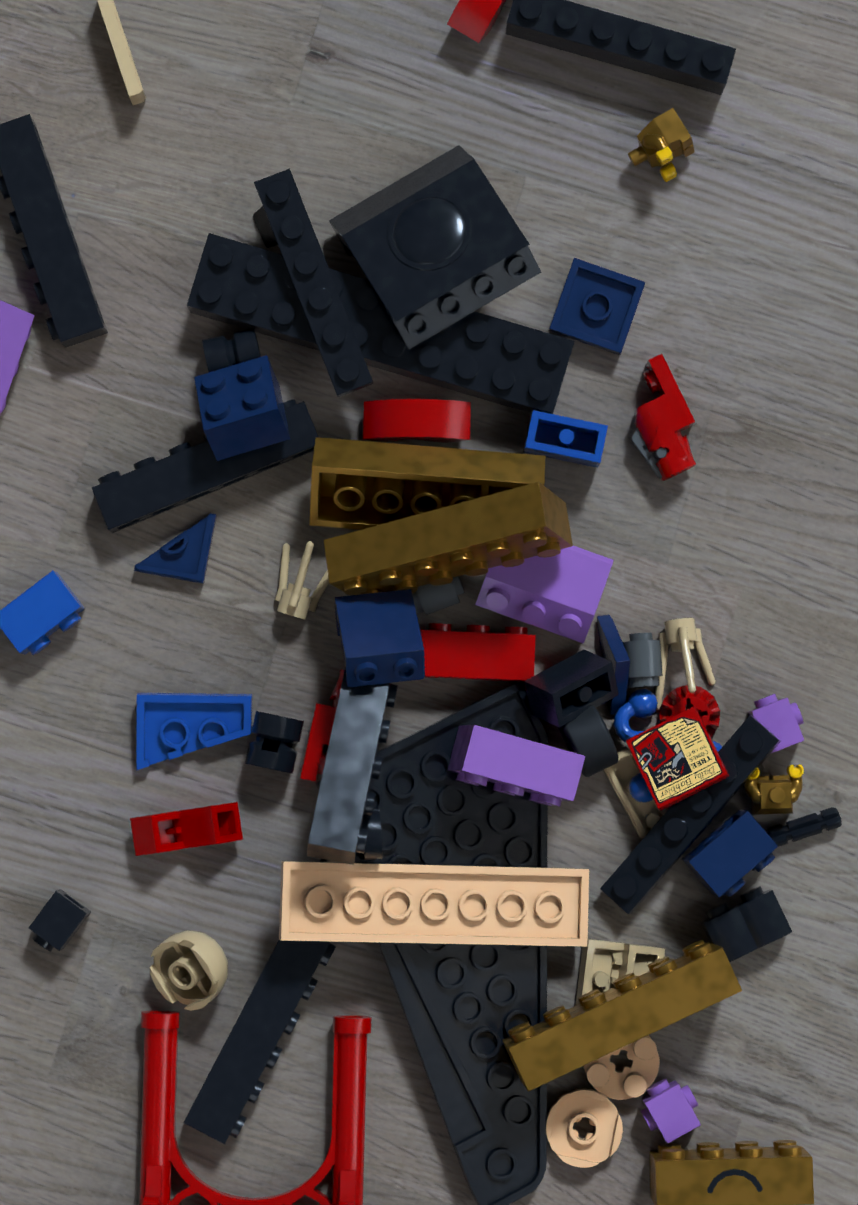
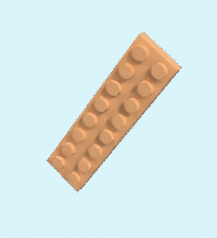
M281 861L279 940L587 947L589 869L354 863V865L340 862Z

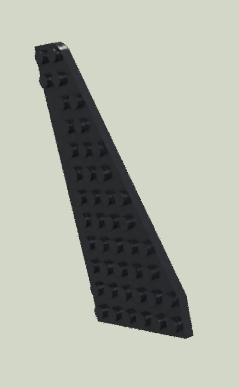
M517 681L377 751V756L383 757L380 778L379 780H371L369 792L376 793L374 808H378L380 812L383 846L382 859L360 860L356 855L354 863L547 868L548 805L530 801L531 793L524 792L523 796H512L494 791V783L487 781L486 786H476L456 780L458 773L448 771L459 726L477 725L548 745V735L540 719L531 714L527 692L522 681ZM321 780L315 782L318 790L320 788ZM378 942L463 1175L477 1205H510L530 1194L539 1186L546 1171L547 1083L528 1092L522 1084L502 1040L510 1037L508 1031L515 1026L525 1022H529L530 1026H534L545 1020L543 1014L547 1012V946Z

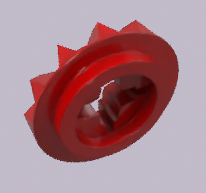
M688 685L681 686L672 690L664 698L659 711L660 723L685 711L686 699H689L692 707L695 706L700 712H706V715L701 716L710 737L713 736L719 727L720 709L715 697L702 687L696 686V691L690 693Z

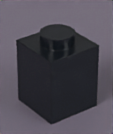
M56 890L29 926V929L35 933L32 939L50 952L53 948L60 951L66 947L91 911L63 890Z

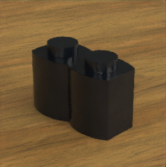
M761 886L740 895L742 902L731 908H728L727 903H723L705 912L708 919L700 923L710 943L724 949L729 962L792 933L773 890L763 892Z

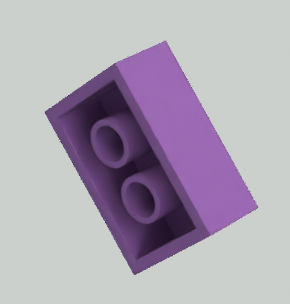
M462 725L459 726L448 771L458 773L456 780L464 783L486 786L488 781L494 783V791L512 796H523L524 792L531 793L530 801L560 807L561 801H574L585 756L481 726Z

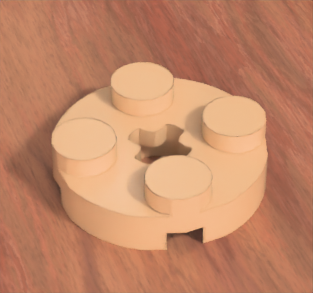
M648 1035L584 1065L583 1068L588 1081L597 1092L611 1099L627 1100L643 1095L646 1089L653 1084L659 1071L660 1058L655 1042ZM620 1050L627 1051V1058L632 1060L630 1067L624 1066L622 1071H616V1066L613 1062H610V1058L612 1055H619Z
M580 1088L565 1092L550 1107L546 1121V1136L552 1150L563 1162L580 1168L593 1167L605 1161L609 1156L611 1157L620 1145L623 1124L617 1108L612 1101L596 1090ZM582 1117L589 1118V1124L595 1126L594 1132L587 1133L585 1138H579L578 1131L573 1129L574 1123L581 1122Z

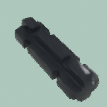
M831 807L820 811L819 815L813 813L788 821L785 826L778 824L769 827L767 834L779 847L788 844V840L795 842L820 834L823 829L829 831L842 825L837 808Z

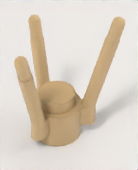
M312 541L307 542L295 584L289 583L288 589L290 545L288 543L283 545L279 588L275 600L279 601L278 612L306 620L308 611H316L318 601L329 584L327 570L311 597H309L311 589L303 587L314 547Z
M694 618L665 621V632L659 633L663 676L659 677V686L655 687V696L658 702L657 710H660L662 704L670 645L672 652H682L690 693L696 691L690 650H694V645L708 684L713 686L716 683L702 643L701 629H696Z

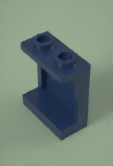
M411 589L335 597L336 629L338 636L341 638L348 687L421 680L425 678L424 646Z

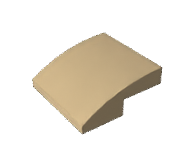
M588 939L587 947H582L576 1005L580 1004L578 998L590 991L599 989L600 993H604L615 988L613 981L624 975L634 973L635 976H640L649 972V964L665 957V948Z

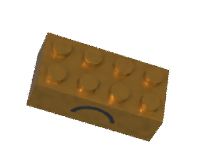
M794 1140L773 1141V1147H759L758 1142L740 1141L735 1142V1148H720V1143L703 1142L696 1144L697 1149L690 1150L681 1149V1144L668 1143L659 1144L656 1151H649L650 1196L655 1205L814 1204L812 1156L802 1146L797 1145V1141Z

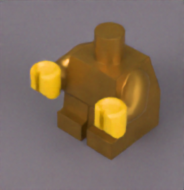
M671 108L654 118L637 135L639 147L629 152L628 156L634 166L647 160L652 168L656 166L661 167L660 174L664 181L668 182L677 176L676 168L671 161L682 154L686 158L695 153L692 137L674 108Z
M789 765L787 767L788 775L772 776V780H769V776H759L760 770L757 768L745 782V791L752 801V814H793L792 803L798 800L803 788V766L796 765L794 767V765Z

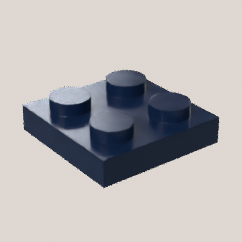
M574 258L549 331L621 355L646 282Z

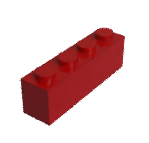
M429 623V630H420L424 646L425 677L524 682L534 676L536 635L527 634V627H505V633H489L490 626L467 625V632L451 631L452 624Z

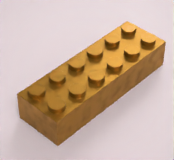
M316 437L312 461L309 525L362 530L535 482H540L544 485L546 456Z
M540 482L324 540L329 584L348 595L411 589L412 593L418 590L419 586L427 584L435 586L451 583L454 577L465 574L467 576L484 575L488 573V568L499 565L504 567L518 566L525 562L524 559L534 556L543 558L553 557L560 554L561 549L573 546L566 502Z
M704 940L697 941L683 948L682 950L685 955L670 960L669 956L658 959L648 965L650 971L640 976H635L634 973L624 975L613 981L615 988L604 993H600L599 989L590 991L578 998L580 1004L570 1009H565L564 1005L544 1013L543 1017L545 1020L534 1026H530L529 1022H525L508 1031L510 1037L502 1041L522 1084L529 1092L741 992V986L724 949L713 943H705Z

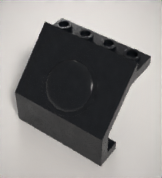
M460 145L329 220L345 252L349 256L353 255L408 349L541 273L528 247L530 245L475 159Z

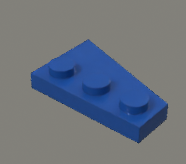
M137 693L136 770L149 767L161 761L171 760L202 748H209L250 735L252 733V694Z

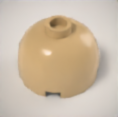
M194 930L178 932L168 937L153 950L151 957L154 956V964L150 967V975L158 991L172 1004L179 1001L187 1005L184 1008L186 1010L202 1009L219 995L224 988L228 976V960L221 946L207 934Z

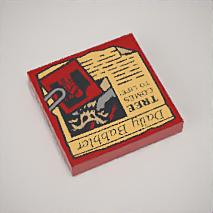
M695 706L626 740L660 811L730 777Z

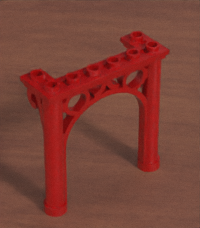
M141 1012V1028H145L139 1205H179L181 1200L195 1193H199L208 1200L210 1205H293L294 1202L304 1195L316 1200L321 1205H363L367 1034L371 1033L372 1017L360 1015L333 1016L332 1135L328 1153L321 1166L309 1179L289 1191L274 1196L249 1198L230 1195L209 1186L190 1170L182 1158L177 1145L175 1131L180 1012ZM171 1163L181 1178L189 1185L177 1192L173 1199H170ZM333 1166V1195L331 1203L327 1196L315 1189V1187L325 1178Z

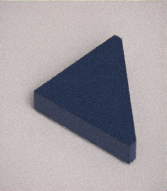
M210 513L203 520L136 564L134 571L204 584L217 515Z
M610 615L597 616L596 620L601 657L612 661L619 693L618 696L608 701L611 715L616 714L618 709L626 703L630 659L613 619Z

